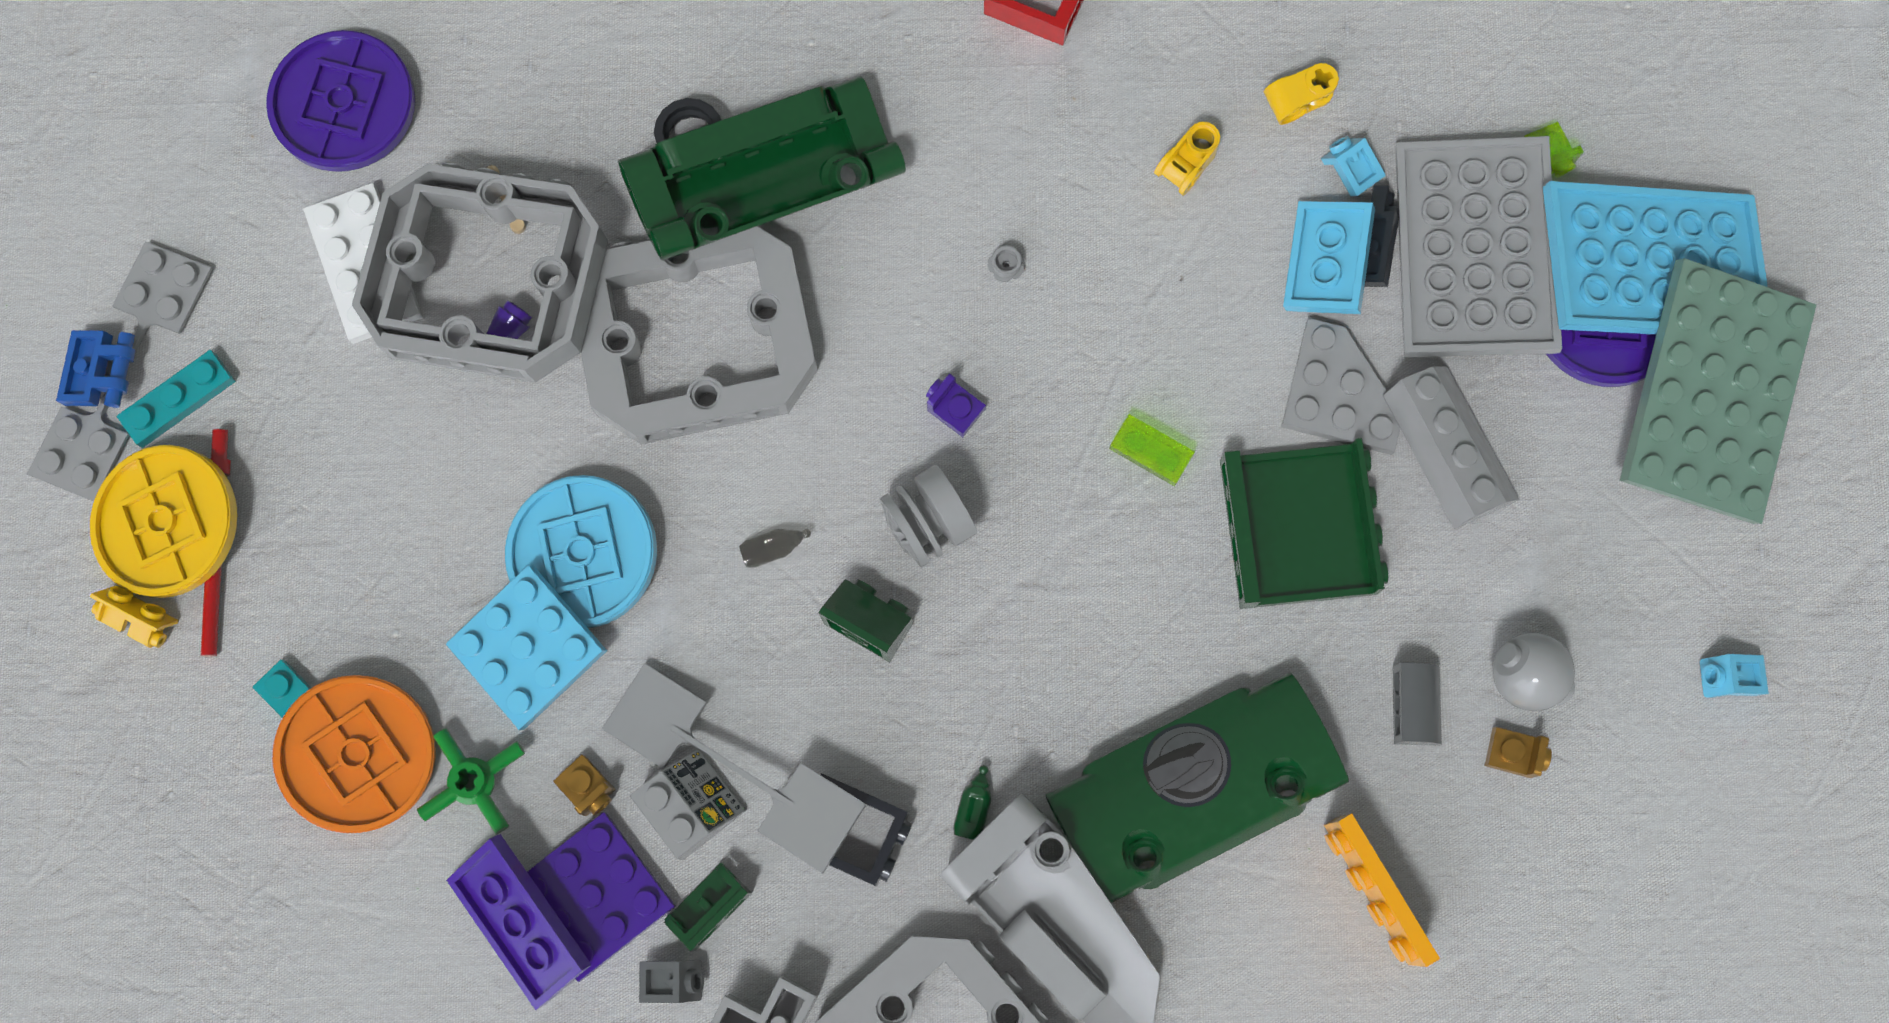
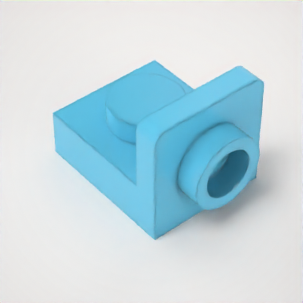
M1342 137L1329 146L1330 152L1321 158L1324 165L1334 166L1350 196L1360 195L1386 176L1366 138Z
M1726 654L1700 660L1703 695L1706 698L1727 695L1760 696L1769 694L1764 655Z

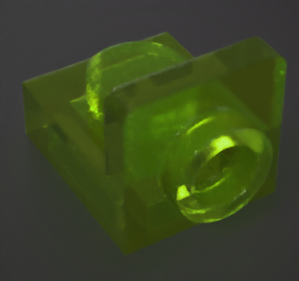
M1559 122L1524 136H1549L1551 174L1554 173L1555 177L1563 176L1575 169L1576 161L1584 153L1581 145L1574 148L1571 147Z

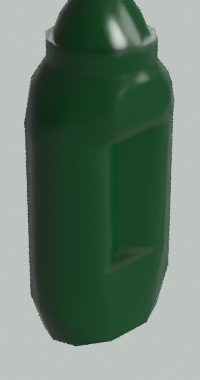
M985 765L979 767L980 773L971 779L970 784L962 792L953 825L954 835L974 840L984 830L991 804L990 784L986 776L989 769Z

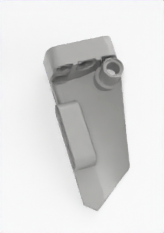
M1021 793L939 876L967 905L972 903L1001 933V939L1078 1020H1083L1085 1023H1154L1160 974L1077 855L1067 836L1061 833ZM1048 838L1057 839L1063 845V856L1058 861H1049L1042 854V844Z

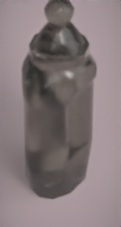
M775 529L745 540L739 545L745 566L747 568H755L786 557L795 547H798L804 538H809L811 532L809 529H804L802 532L793 529Z

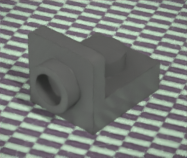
M701 960L640 961L639 1003H684L700 1001L702 999L704 975Z

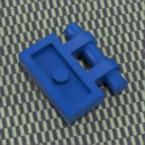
M72 330L56 401L65 406H98L101 392H106L104 405L119 408L122 395L127 394L129 387L126 376L129 363L134 362L136 350L133 349L135 335L120 332L117 345H111L113 335L106 331ZM108 360H113L110 377H105Z

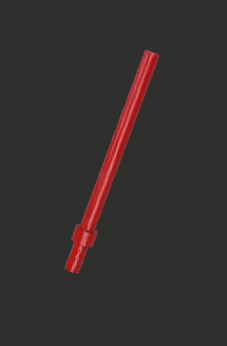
M213 429L211 458L209 459L218 465L226 477H229L231 460L227 459L228 430ZM221 566L204 582L201 656H217Z

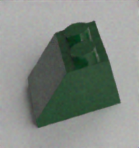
M845 579L818 612L824 625L890 663L913 625L912 617L908 616L910 609L890 598L888 603L877 598L874 596L877 590L859 579L856 580L855 584Z

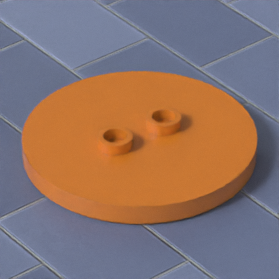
M351 675L333 678L312 687L302 694L282 718L273 744L272 761L275 778L281 793L289 805L312 824L340 833H362L376 830L406 814L419 801L432 778L436 760L434 732L423 708L401 687L372 676Z

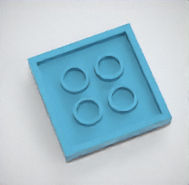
M527 565L446 643L448 648L518 730H525L607 652V649L532 565Z

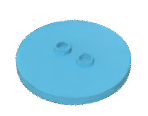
M586 475L570 476L555 480L532 494L516 513L509 528L505 545V564L509 581L511 582L527 565L534 566L587 628L608 624L627 613L641 599L648 588L654 574L657 559L655 530L647 511L639 500L629 491L609 480Z

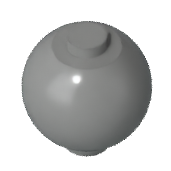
M1536 632L1517 635L1509 639L1499 649L1494 659L1493 679L1496 688L1506 701L1517 708L1527 711L1547 710L1556 705L1567 703L1575 692V667L1573 659L1566 647L1549 635Z

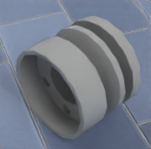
M937 465L914 477L915 485L919 492V495L915 498L902 486L896 488L897 494L903 503L900 507L896 505L888 493L879 498L884 509L885 521L903 551L910 555L921 568L929 563V559L923 549V546L926 544L937 558L943 554L938 541L939 536L944 534L956 547L977 534L976 527L963 502Z

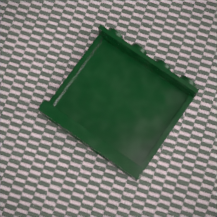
M1356 438L1352 444L1241 456L1240 450L1224 452L1220 459L1240 609L1372 596L1379 594L1385 589L1384 584L1388 583V568L1385 561H1380L1378 547L1382 546L1383 535L1381 525L1375 523L1373 509L1377 507V495L1375 487L1369 486L1367 472L1371 471V455L1369 449L1363 448L1362 438Z

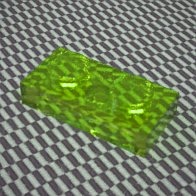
M1130 414L1109 447L1113 452L1174 487L1195 451Z

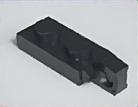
M1388 185L1373 187L1371 202L1374 204L1375 214L1364 287H1388L1399 221V208L1394 206L1395 194L1391 192Z

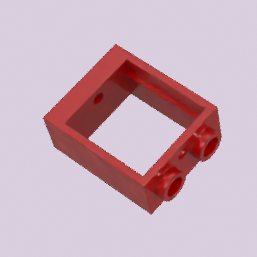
M984 0V14L1063 46L1084 0H1062L1055 17L1014 0Z

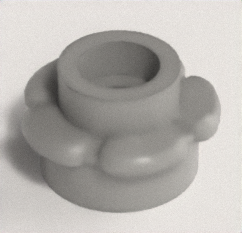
M999 247L989 257L988 269L994 273L995 279L1001 282H1008L1012 278L1017 279L1024 271V266L1022 265L1024 261L1023 255L1013 247ZM1009 262L1010 266L1004 267L1003 263Z

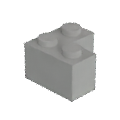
M786 976L779 977L763 1011L732 994H728L723 997L711 1023H805L819 994Z

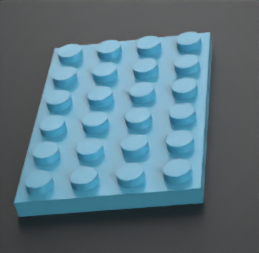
M1549 181L1543 186L1560 330L1657 334L1675 260L1682 258L1768 287L1754 195Z

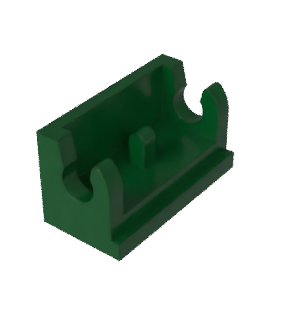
M721 862L664 919V923L689 951H696L752 892Z

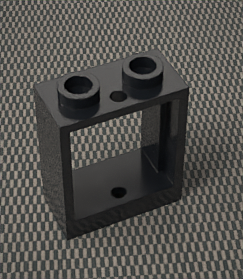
M821 773V776L867 804V806L894 817L871 872L865 871L835 856L829 865L876 887L880 880L887 882L896 863L895 859L890 858L896 843L904 845L913 824L906 821L909 813Z

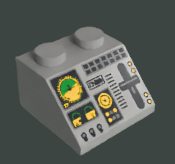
M699 749L661 770L629 795L670 851L679 860H685L746 812Z

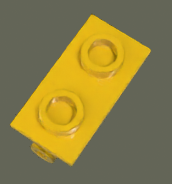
M112 586L90 595L91 598L96 600L91 610L95 614L96 620L119 632L125 630L129 621L131 625L127 636L148 648L153 646L160 648L167 638L163 630L178 624L179 621L166 614L164 608L155 604L145 603L134 597L132 592L120 586Z

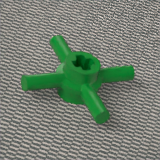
M447 728L436 733L433 737L452 765V768L447 777L448 788L417 808L420 817L426 822L455 801L466 805L477 804L496 835L506 830L509 824L490 795L495 787V774L525 754L522 746L516 741L488 761H484L475 757L466 758ZM469 773L478 776L473 781L474 789L465 787L469 782L467 776Z

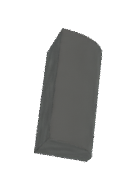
M1400 662L1392 667L1394 745L1441 746L1440 666L1426 663Z

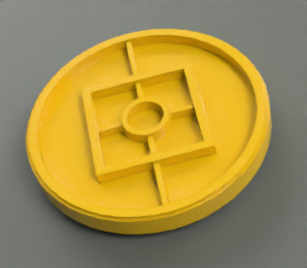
M174 445L148 447L133 453L121 461L101 484L90 515L91 545L102 570L113 582L123 589L135 594L156 598L178 596L192 591L206 582L226 559L232 547L237 528L236 499L231 484L224 472L203 454Z

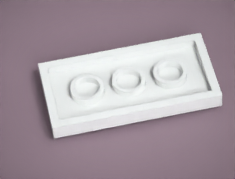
M373 183L303 208L347 338L352 344L372 337L353 308L352 302L381 201L378 189ZM412 285L402 321L414 322L423 318Z

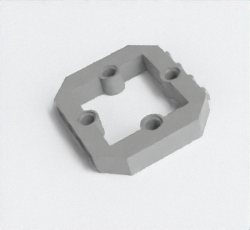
M449 162L442 163V166L426 164L382 193L352 306L377 346L391 359L537 382L581 353L608 239L573 187L564 180L549 179V182L539 181L522 173L506 176L500 175L498 172L488 168H478L477 171L466 170L457 164ZM506 195L502 202L494 204L498 197ZM433 206L487 214L500 224H509L519 219L561 226L554 256L540 258L531 269L530 278L532 283L543 296L532 341L484 334L470 318L463 315L448 318L441 327L402 321L412 282H420L426 279L435 268L434 256L423 244ZM416 253L411 261L405 262L410 254ZM561 275L560 280L556 284L548 285L552 277ZM470 334L466 343L458 345V341L462 336Z
M718 226L707 229L700 227L707 235H715L718 231ZM757 226L685 252V254L689 255L688 259L684 263L676 265L671 263L674 257L663 261L660 260L649 237L646 241L635 244L618 242L612 244L610 249H606L581 349L590 405L595 414L641 445L789 414L818 371L792 248ZM756 260L762 290L755 292L749 298L747 313L753 329L758 334L771 336L779 375L722 387L721 383L715 378L709 376L699 377L689 385L687 395L634 406L627 367L633 365L639 359L642 353V345L633 328L628 323L618 321L612 290L669 278L677 282H688L694 279L699 272ZM766 307H772L777 310L776 314L770 319L758 317L759 312ZM617 339H629L624 349H612V345ZM714 393L717 395L716 401L712 405H699L700 397L703 394Z
M911 936L815 1023H907L914 1009L913 999L909 993L943 962L948 965L987 1011L988 1023H998L995 1019L996 1010L1002 1004L1007 1003L1014 1005L1018 1010V1019L1015 1023H1048L1049 1020L1034 1002L1029 1007H1026L1017 996L1022 991V988L1007 971L1002 976L995 971L990 964L996 958L981 941L973 945L969 939ZM896 996L903 1001L905 1010L901 1017L891 1019L884 1015L882 1003L885 998Z

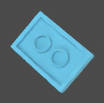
M1298 201L1283 303L1286 311L1361 314L1375 207L1372 202Z

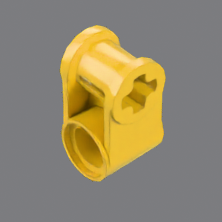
M1318 63L1296 74L1274 81L1263 92L1279 125H1285L1313 110L1327 105L1333 97L1339 77L1334 67L1326 63Z
M1209 122L1195 123L1175 147H1172L1157 165L1154 174L1158 177L1163 175L1179 188L1178 192L1182 196L1187 194L1217 154L1220 143L1218 129ZM1205 139L1210 143L1211 147L1199 149L1193 144V141Z

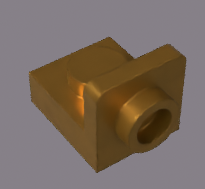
M1499 727L1492 728L1484 766L1527 778L1541 776L1542 771H1547L1551 762L1552 750L1548 748L1549 737L1541 735L1533 737Z
M583 754L553 780L556 786L573 803L574 809L579 815L588 816L590 813L594 816L599 814L610 804L612 799L609 795L616 790Z

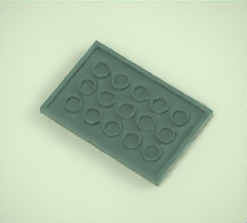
M1686 258L1675 260L1619 481L1751 524H1762L1817 304Z

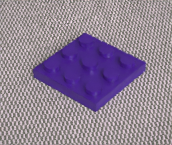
M606 812L600 814L527 871L592 964L576 978L577 982L583 981L676 907Z

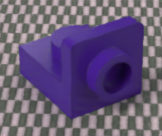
M950 373L943 381L938 378L926 394V397L929 398L927 401V411L962 438L986 410V405L958 385L956 377Z

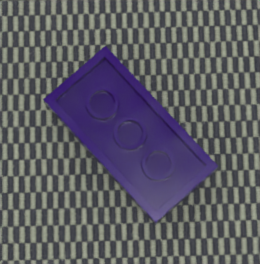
M501 834L490 838L446 880L535 1010L546 1005L592 965Z

